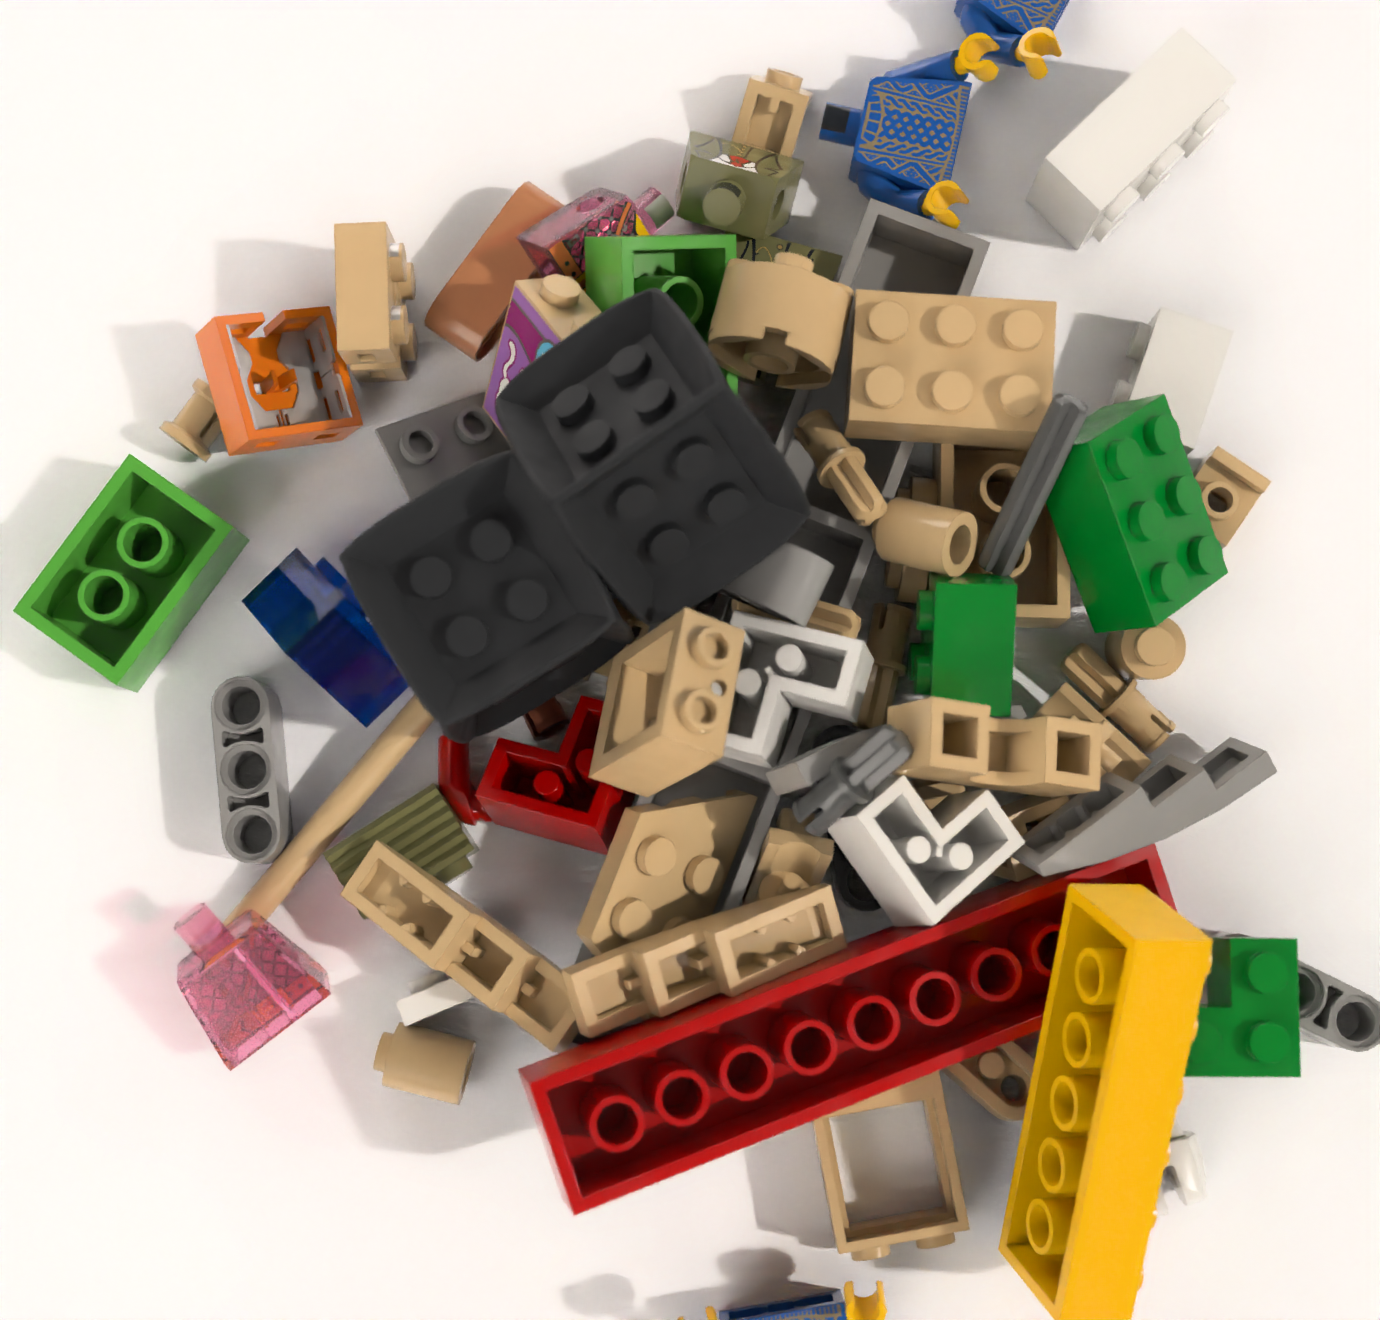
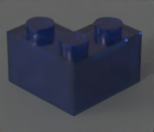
M296 547L242 600L244 605L284 653L366 728L409 687L370 621L366 618L367 616L358 602L349 581L324 556L316 564H313Z

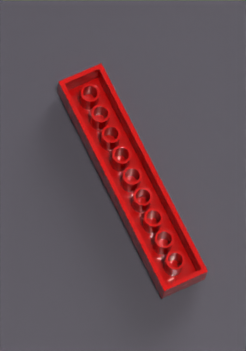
M1155 843L1106 862L1047 876L1036 874L1019 882L1010 880L962 899L935 925L895 927L893 925L848 942V947L737 996L730 997L720 992L662 1018L658 1016L652 1017L517 1069L561 1198L573 1216L579 1215L1041 1030L1069 884H1141L1178 912Z

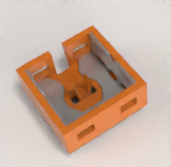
M330 306L283 310L263 328L265 337L248 338L265 322L263 312L214 316L195 334L229 456L342 441L363 426L347 366L337 352V331ZM254 384H260L262 394H256Z

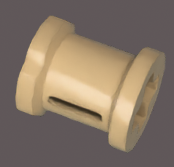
M197 378L192 384L195 391L175 419L172 422L164 421L159 429L206 463L212 456L209 448L222 430L209 384Z

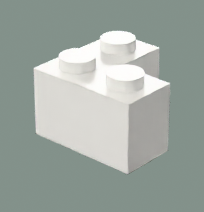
M733 611L730 625L745 630V637L723 752L724 757L770 769L775 768L793 707L857 722L874 658L864 641L808 627L804 628L799 625L746 612ZM712 682V691L716 695L721 696V687L719 684Z
M904 774L887 777L874 789V798L865 805L857 803L828 828L829 834L895 927L935 925L1025 843L989 789L948 795L929 811Z

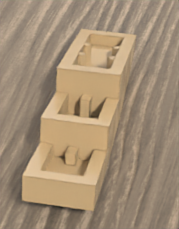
M376 840L339 895L430 968L445 972L488 1008L507 1015L554 1053L566 1051L579 1032L561 972L562 969L444 883L385 843Z
M822 883L682 924L562 969L561 972L579 1032L588 1038H592L647 1013H652L662 1018L720 992L730 997L737 996L845 949L848 946L831 885Z

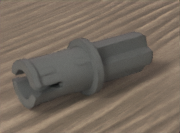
M885 725L847 758L840 756L834 759L830 765L831 772L804 796L793 802L792 811L799 824L814 810L821 807L822 810L814 816L815 819L804 828L810 834L820 837L857 803L864 805L869 803L874 798V789L911 758L913 748L906 734L902 730H897L892 725Z

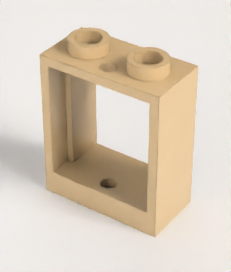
M685 607L616 654L612 661L588 777L648 798L721 759L725 747L745 630ZM712 682L719 684L721 687V696L716 695L712 691Z
M939 1070L812 1121L832 1233L838 1254L851 1252L853 1261L874 1260L890 1255V1245L915 1240L918 1249L937 1248L954 1243L956 1241L954 1233L970 1230ZM922 1100L943 1206L849 1224L829 1118Z

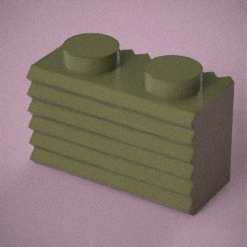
M433 783L324 852L323 855L339 882L345 887L371 847L378 840L447 886L473 869L468 858L476 854L480 849L464 823L459 820L438 785ZM358 910L360 916L364 920L369 919L366 915H364L361 911Z

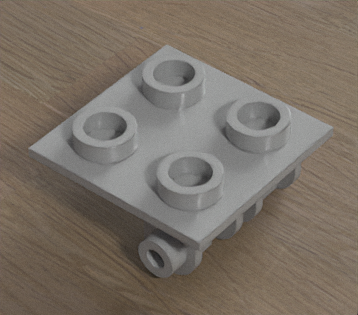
M485 391L375 430L409 501L463 469L493 455L511 450L506 438L482 407L486 394Z

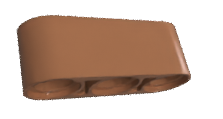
M530 181L524 182L510 197L437 295L427 312L424 321L425 326L474 361L479 362L501 337L515 280L546 277L556 263L548 250L562 240L572 239L574 237L573 233L576 234L578 231L581 217Z

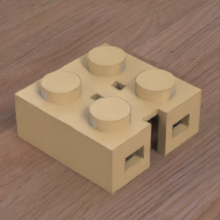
M386 221L334 224L337 352L346 365L350 364V371L358 383L408 381L407 361H417L418 355L416 327L414 323L408 322L405 300H415L416 297L413 262H407L404 243L395 242Z

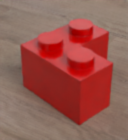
M583 695L580 696L558 753L498 738L475 794L496 825L607 855L626 807L632 806L636 794L588 777L604 701Z

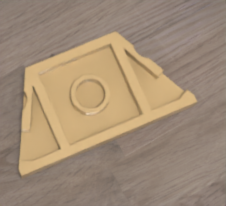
M733 789L727 790L726 796L708 799L691 796L673 799L665 806L650 803L626 807L576 931L589 951L597 956L625 944L712 915L758 797ZM647 1013L640 1016V1018L644 1021L656 1015Z

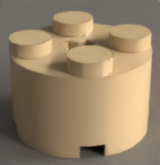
M780 252L775 255L774 262L749 261L738 258L730 259L726 265L708 334V348L720 367L752 381H755L757 370L778 375L776 387L800 390L826 387L831 382L833 371L837 367L855 295L854 290L847 285L830 281L823 276L813 273L814 263L799 254Z

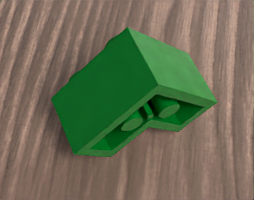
M930 572L929 590H918L916 626L917 630H921L920 643L910 642L908 649V679L913 681L915 695H922L923 699L938 697L990 706L991 717H1011L1018 585L1010 575L963 573L958 577H950Z
M1210 937L1213 939L1211 947L1212 963L1210 972L1207 975L1208 1003H1199L1197 1034L1190 1045L1184 1077H1301L1298 939L1279 937Z

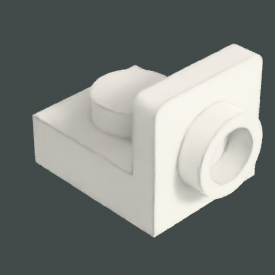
M437 970L407 983L411 995L395 1003L404 1025L409 1026L476 997L452 978L448 979L445 972Z

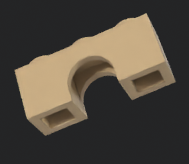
M928 697L887 708V725H892L897 730H902L913 748L911 758L891 775L898 776L904 774L905 777L1049 798L1100 791L1102 724L1049 715L1029 719L990 718V706L938 697Z

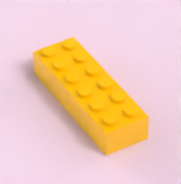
M1069 884L998 1247L999 1252L1054 1320H1132L1137 1292L1142 1287L1144 1280L1143 1264L1149 1236L1157 1220L1156 1204L1163 1171L1170 1159L1169 1143L1177 1106L1181 1103L1184 1094L1183 1078L1190 1045L1197 1034V1013L1204 980L1210 972L1212 963L1211 947L1213 939L1141 884Z

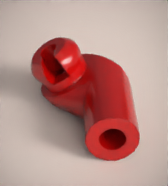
M444 735L438 738V787L461 822L471 826H476L477 821L492 822L493 820L476 798L477 789H474L470 779V743H457Z

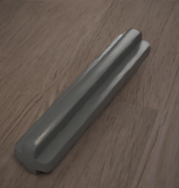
M1058 393L1053 397L980 553L978 561L979 566L983 570L999 576L1012 574L1087 417L1088 405L1082 400L1065 393Z

